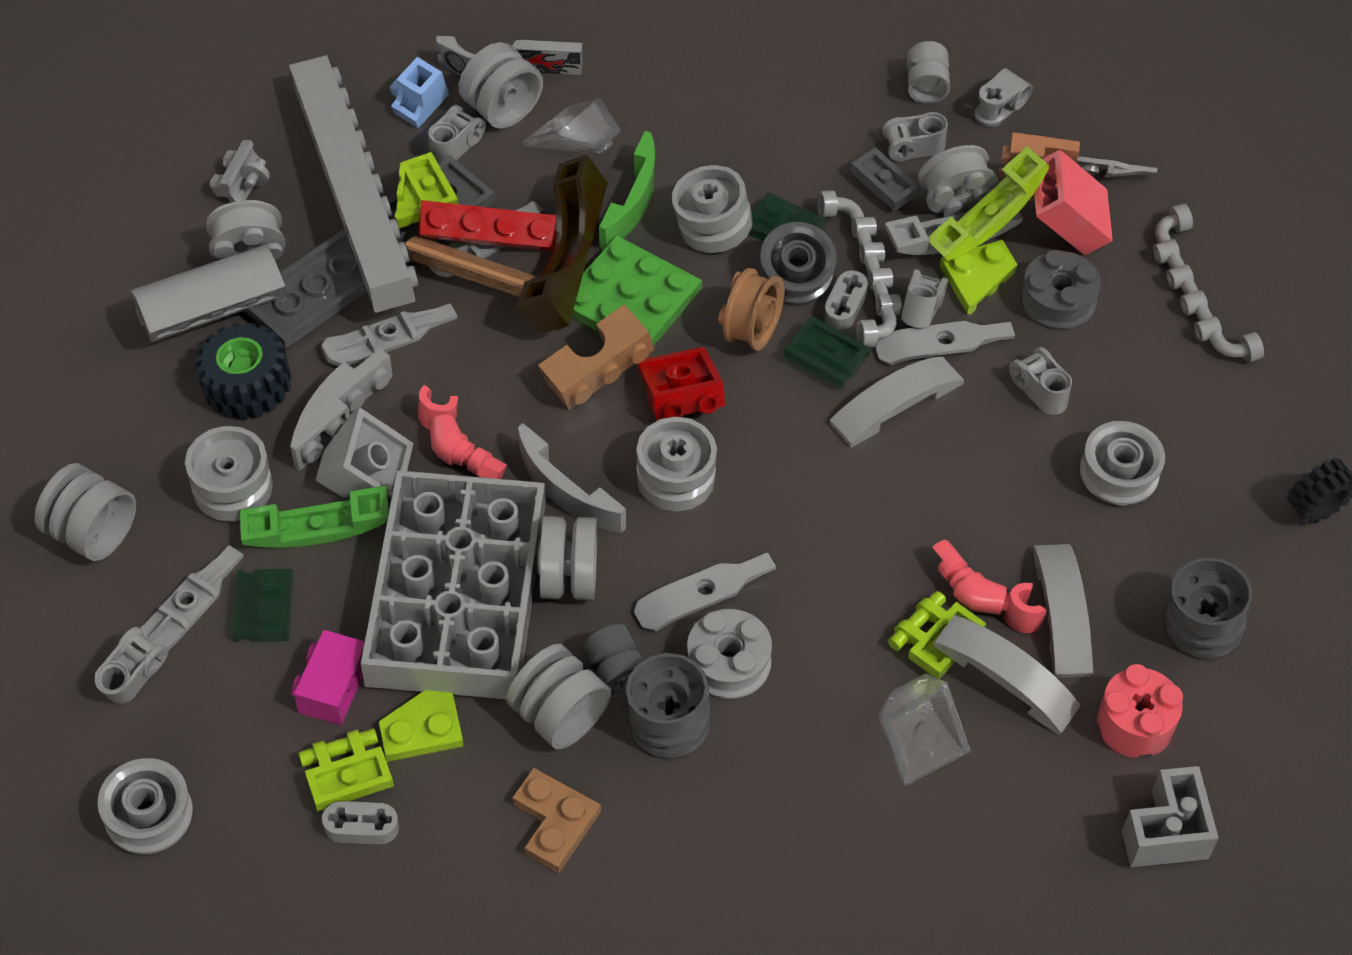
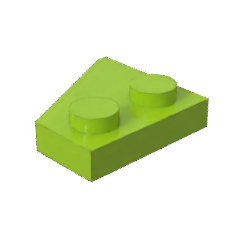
M432 152L400 163L397 211L395 212L398 228L419 222V206L422 200L458 204V198Z
M1002 239L976 247L949 261L942 257L940 268L945 277L949 279V284L968 315L976 310L977 304L985 296L990 297L997 291L999 284L1006 282L1016 273L1017 263Z
M424 690L379 721L386 762L463 746L461 728L452 692Z

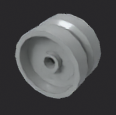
M498 42L483 48L468 62L458 84L459 95L469 106L477 110L492 127L502 129L521 121L533 109L543 89V76L529 61L524 60L520 53L510 44Z
M719 165L701 166L686 173L677 181L672 191V205L677 217L680 234L687 245L696 251L705 253L724 252L736 247L748 236L752 227V212L748 202L745 183L737 172L729 167Z
M664 418L649 425L640 435L636 449V481L639 492L643 497L660 509L675 512L693 509L705 502L713 491L716 478L717 446L714 436L704 425L689 418Z
M222 426L203 433L188 448L185 466L195 504L205 515L221 521L240 520L239 510L265 506L270 499L273 481L264 443L255 433L242 427Z
M544 516L542 535L538 546V575H540L541 599H561L565 592L566 576H571V594L574 599L594 601L597 564V517H578L573 525L572 540H567V522L564 517Z

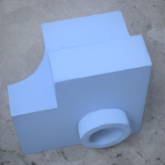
M418 57L389 87L392 95L396 96L394 103L391 105L393 113L416 128H419L449 95L442 72Z

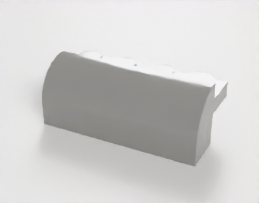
M264 244L132 289L130 292L135 302L136 315L140 325L145 327L150 343L284 297L285 284L272 253L267 245Z

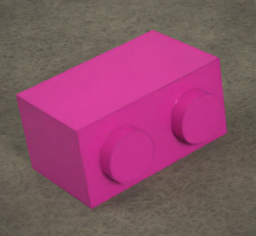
M323 630L318 643L313 642L308 650L307 666L303 675L298 674L292 686L291 694L295 698L298 713L342 725L363 678L361 660L365 641Z

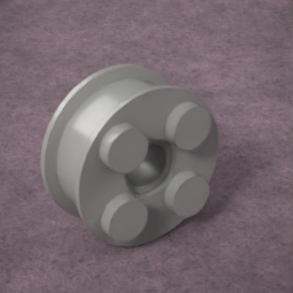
M975 145L950 148L935 155L923 165L918 174V182L924 190L928 191L926 203L931 211L944 214L945 217L960 214L965 209L973 208L979 200H982L998 185L996 173L988 169L990 159L984 148Z
M240 200L227 203L215 209L208 216L205 223L206 232L212 238L209 243V254L214 261L264 244L267 245L274 260L283 255L286 247L285 237L280 231L282 226L281 213L276 207L263 201Z
M1129 421L1108 422L1097 427L1089 435L1080 462V475L1087 489L1099 499L1119 506L1136 504L1151 496L1157 488L1160 474L1165 464V451L1157 436L1146 427Z
M721 609L708 613L698 620L691 629L687 641L688 658L695 661L705 672L709 686V695L722 699H738L754 693L765 683L771 669L772 640L768 629L757 617L742 610ZM725 652L736 653L733 657H726L722 654Z
M141 758L119 766L105 779L98 795V811L108 836L118 847L131 853L152 854L168 849L182 838L192 820L193 805L186 782L182 774L173 765L163 760ZM147 801L154 802L153 805L147 809H137L138 806L144 805Z

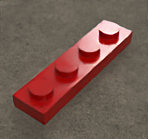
M422 200L419 206L418 237L553 251L556 240L557 218L556 215Z

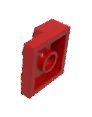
M705 347L646 358L637 364L638 374L646 389L647 402L656 421L670 417H682L685 414L695 412L709 414L716 411L718 407L725 406L723 381Z

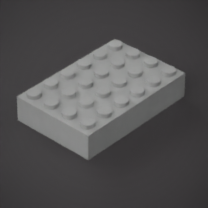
M397 470L361 660L365 687L417 692L431 690L452 692L453 695L506 699L511 683L524 664L538 566L539 540H541L543 517L546 510L545 483Z

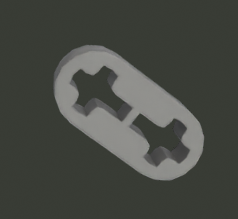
M851 270L842 273L838 277L825 304L824 321L828 327L834 330H846L853 325L867 294L868 281L862 273ZM851 285L856 286L853 288L851 295L846 293V290ZM841 306L846 307L845 312H842L841 315H836Z
M334 802L328 805L322 814L324 832L334 842L387 844L397 836L399 831V821L395 809L384 803ZM339 816H346L347 822H344L343 827L335 828L334 822L338 821ZM381 817L386 818L387 824H384L383 830H376L374 824L378 822V819Z

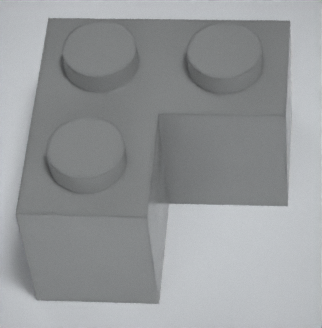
M1193 766L1160 770L1151 791L1155 807L1130 810L1122 829L1130 867L1209 859L1219 837L1200 767Z

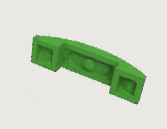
M644 131L634 152L633 176L637 177L624 206L610 203L599 226V249L604 250L616 235L624 239L638 224L649 205L655 180V146L651 132Z
M385 485L349 491L350 500L280 512L276 504L241 509L239 511L242 544L270 548L300 547L334 542L365 533L388 521L389 500L387 487Z

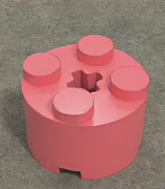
M1140 664L1131 665L1127 670L1116 674L1109 681L1097 712V723L1099 724L1100 735L1103 741L1115 752L1129 758H1139V755L1152 754L1151 756L1159 754L1169 745L1181 717L1183 707V693L1181 689L1163 674L1147 669Z

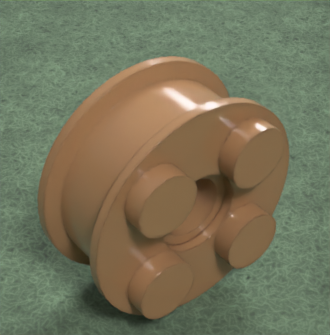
M747 268L742 273H735L731 282V293L727 304L722 306L718 316V323L723 325V335L726 341L734 343L737 340L748 342L751 349L760 351L766 346L776 329L783 307L785 288L781 277L772 276L770 279L759 276L757 270L753 268Z

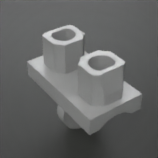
M243 140L238 150H228L223 158V165L226 169L225 173L214 174L210 181V187L217 197H227L230 202L246 200L254 185L264 186L267 184L270 174L265 168L266 161L254 152V144L251 140Z

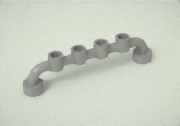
M834 190L819 191L817 195V210L820 218L835 217L837 210L846 212L851 218L852 235L854 238H857L860 246V261L862 264H865L868 272V287L874 291L876 298V313L883 320V323L879 326L876 325L873 319L859 320L856 325V339L860 348L876 347L879 339L886 338L893 333L896 327V315H900L902 309L900 295H889L887 290L893 286L891 268H880L879 263H883L885 259L884 245L882 242L873 243L871 239L877 233L876 220L874 217H864L859 205L850 199L837 197Z
M1185 203L1170 207L1169 215L1162 218L1156 225L1155 237L1158 244L1153 245V254L1158 264L1169 263L1171 269L1167 270L1166 277L1172 290L1182 288L1185 295L1180 297V304L1186 316L1196 314L1199 320L1194 323L1197 339L1200 342L1210 340L1213 347L1219 353L1228 357H1244L1247 362L1262 359L1264 357V347L1260 336L1256 332L1240 336L1239 344L1230 343L1224 338L1220 321L1216 316H1212L1204 292L1198 290L1190 266L1184 264L1176 240L1171 239L1168 233L1171 228H1174L1177 233L1192 229L1193 218L1191 211Z

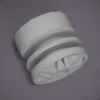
M73 463L59 470L45 486L35 508L34 522L37 529L63 544L67 543L69 548L92 561H98L113 553L122 543L133 523L137 503L132 493L109 480L104 481L102 476L85 466Z
M553 644L541 650L518 672L509 687L506 700L507 705L517 713H520V717L528 723H534L535 731L552 747L558 750L577 742L595 725L608 706L611 698V688L589 669L583 670V663L575 656H572V653L562 644Z

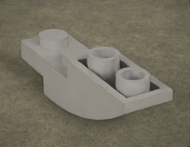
M379 348L355 369L346 362H343L318 387L305 406L294 430L290 447L294 467L300 471L307 464L319 459L325 448L349 418L350 412L361 407L370 395L376 390L383 389L393 377L390 355Z

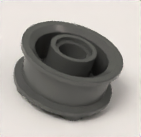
M790 222L780 225L768 234L762 244L758 274L767 279H770L772 276H779L783 279L785 288L784 302L790 304L811 302L823 295L831 284L837 258L834 244L824 231L814 225L804 222ZM791 259H800L805 265L797 267L789 261Z
M1051 250L1038 256L1028 265L1021 294L1022 306L1032 320L1047 328L1067 330L1079 327L1090 320L1095 313L1097 297L1101 288V278L1095 266L1084 257L1071 252Z

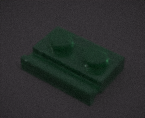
M767 192L752 212V227L748 235L764 242L772 230L790 222L808 223L824 231L827 219Z
M811 316L792 338L790 345H786L783 357L843 390L845 383L856 374L868 359L871 348Z
M243 569L237 570L232 629L234 642H240V639H251V642L290 641L294 583L292 569H254V572H244Z

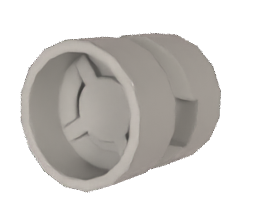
M924 41L912 46L907 52L908 92L915 101L935 103L943 100L950 93L949 55L947 49L942 44L934 41Z

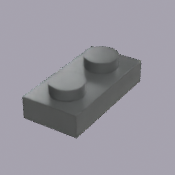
M876 147L850 164V172L893 211L919 196L920 186Z

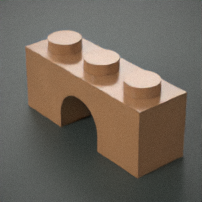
M625 304L596 324L601 340L604 343L600 352L590 357H581L576 355L568 345H565L538 364L545 382L568 410L577 404L586 402L595 391L605 384L616 381L622 372L632 365L644 361L650 352L654 350L649 332Z

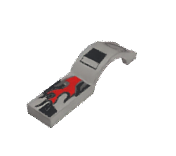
M437 36L436 46L441 48V54H438V65L461 76L466 65L475 54L467 52L460 47L455 37ZM516 40L512 45L522 58L529 61L540 73L582 75V43Z

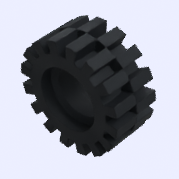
M1333 458L1330 462L1326 460L1322 462L1320 467L1318 465L1313 467L1311 473L1308 474L1306 472L1301 476L1303 479L1296 481L1293 485L1295 488L1290 489L1288 492L1289 496H1287L1288 502L1305 523H1319L1322 518L1324 520L1328 519L1331 513L1334 512L1336 514L1340 511L1339 508L1342 505L1346 506L1350 502L1348 499L1352 498V472L1341 459Z

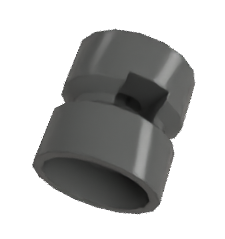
M621 624L601 628L586 639L583 645V651L591 667L597 670V677L611 688V697L626 695V685L630 673L637 664L644 661L643 657L636 651L637 645L629 629Z

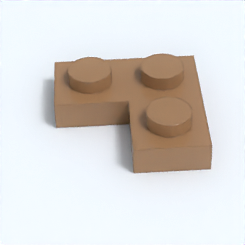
M536 768L532 769L512 798L514 806L542 821L525 846V855L558 874L601 813V804Z

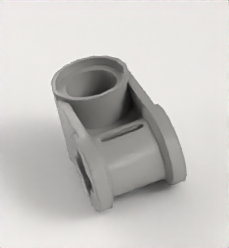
M1007 68L1002 69L992 80L980 88L978 96L980 104L974 112L975 121L984 127L1000 125L1014 111L1019 110L1025 105L1031 96L1033 86Z
M453 105L440 120L429 128V153L432 152L437 163H440L448 156L453 157L457 161L470 147L477 144L482 138L486 128L485 120L480 117L473 118L464 113L462 107Z
M936 112L910 117H896L888 120L882 127V133L890 145L888 148L890 158L897 162H903L914 158L935 156L943 152L946 148L948 122L943 115Z
M915 269L907 288L901 314L902 321L912 327H928L938 308L942 305L949 279L944 277L941 280L921 275L920 270Z
M1039 347L1033 351L1031 356L1021 361L1016 359L1009 363V373L1013 382L1028 395L1039 410L1049 415H1058L1066 410L1072 378L1053 359L1048 350Z
M136 626L122 636L116 648L95 673L96 687L110 701L116 704H125L135 698L140 689L159 670L168 656V648L164 645L157 646L143 636V630ZM138 649H141L146 654L141 653ZM124 675L123 684L117 689L110 690L111 681L116 676Z

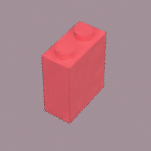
M1060 149L1044 157L1043 160L1049 165V169L1034 193L1036 217L1084 256L1112 242L1107 189Z

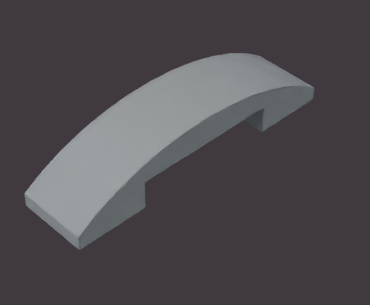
M967 212L952 215V217L958 222ZM1020 212L988 240L1022 223L1023 217ZM916 215L886 222L885 229L896 251L899 253L910 255L940 254L929 244L930 240L928 237L950 216L920 223Z
M943 356L918 361L886 376L860 393L830 419V425L852 448L880 431V424L930 395L935 400L963 385L964 379Z
M524 423L518 427L519 450L525 468L534 482L545 483V495L554 504L576 519L578 517H597V528L616 533H622L626 530L625 507L601 487L589 496L549 462L548 443Z
M1070 544L1034 545L1033 555L1038 581H1042L1051 634L1049 650L1054 676L1056 678L1092 677L1093 657L1089 617L1083 582L1074 551Z
M954 615L933 644L934 647L962 667H965L969 662L1031 707L1028 714L1058 736L1061 735L1081 706L1071 692L1037 660L1002 636L975 622Z

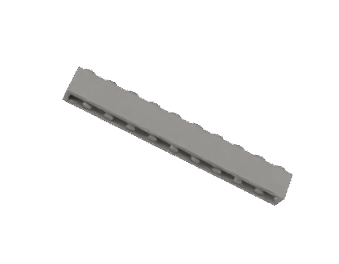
M327 55L289 65L297 98L374 312L377 313L416 302L413 287L419 286L413 266H406V263L410 261L405 243L397 242L398 239H401L395 219L389 220L388 218L392 216L387 196L380 197V194L383 193L381 180L378 173L373 175L371 173L375 171L370 151L363 152L367 147L362 130L355 131V128H358L357 118L353 108L347 109V107H350V101L346 88H339L343 84L338 67H331Z

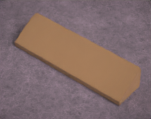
M413 236L405 244L409 260L517 297L521 295L524 282L537 277L423 237Z

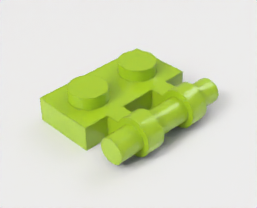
M935 591L929 598H923L915 606L916 611L908 620H901L894 628L895 633L888 639V644L896 651H899L906 643L913 644L914 646L910 649L908 658L937 680L955 663L954 660L933 646L953 616L956 615L986 627L984 621L958 602H955L948 611L943 609L941 606L946 602V598L939 591ZM926 622L935 623L927 633L920 629Z
M374 728L360 733L356 729L347 732V737L328 743L322 740L313 743V748L298 752L302 767L315 763L319 765L305 771L317 812L326 809L328 805L334 802L352 801L394 787L381 746L368 751L365 750V747L379 743ZM349 752H352L353 754L352 756L334 762H331L330 759Z

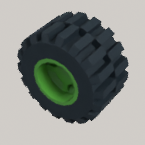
M240 323L232 324V328L229 329L222 327L218 329V334H210L206 338L207 344H201L198 348L199 355L195 356V369L208 405H212L213 410L218 414L223 411L225 417L231 419L235 415H239L240 420L248 419V415H255V418L263 416L262 412L265 410L269 412L276 408L275 403H282L286 398L285 392L290 391V380L292 378L283 343L280 342L279 336L275 332L270 333L269 328L263 325L256 328L255 323H247L246 326H240Z

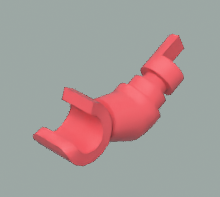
M426 385L422 386L419 391L418 420L422 426L430 430L431 447L436 456L451 466L454 464L461 467L467 465V470L479 477L501 479L507 464L492 457L490 452L481 447L475 449V444L468 441V436L461 432L455 420L458 396H450L449 403L438 405L431 402L432 391Z
M942 540L932 547L943 560L938 566V571L946 581H950V586L954 589L953 596L965 608L972 612L1000 615L1003 610L1007 625L1020 633H1033L1041 627L1047 610L1040 605H1026L1033 583L1017 584L1008 593L1006 592V586L984 578L980 572H974L970 567H967L966 561L948 540Z

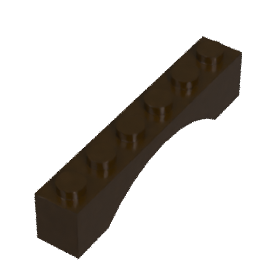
M588 155L559 163L552 186L557 218L553 254L549 264L539 276L524 282L517 305L539 334L561 330L569 326L608 184Z

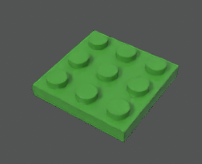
M616 235L583 273L572 318L598 331L596 324L625 304L647 329L654 346L700 292L702 280Z

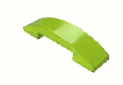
M1026 146L1002 169L1006 178L958 222L950 216L928 237L930 240L929 244L947 261L978 247L1002 229L1024 207L1044 179L1049 165Z

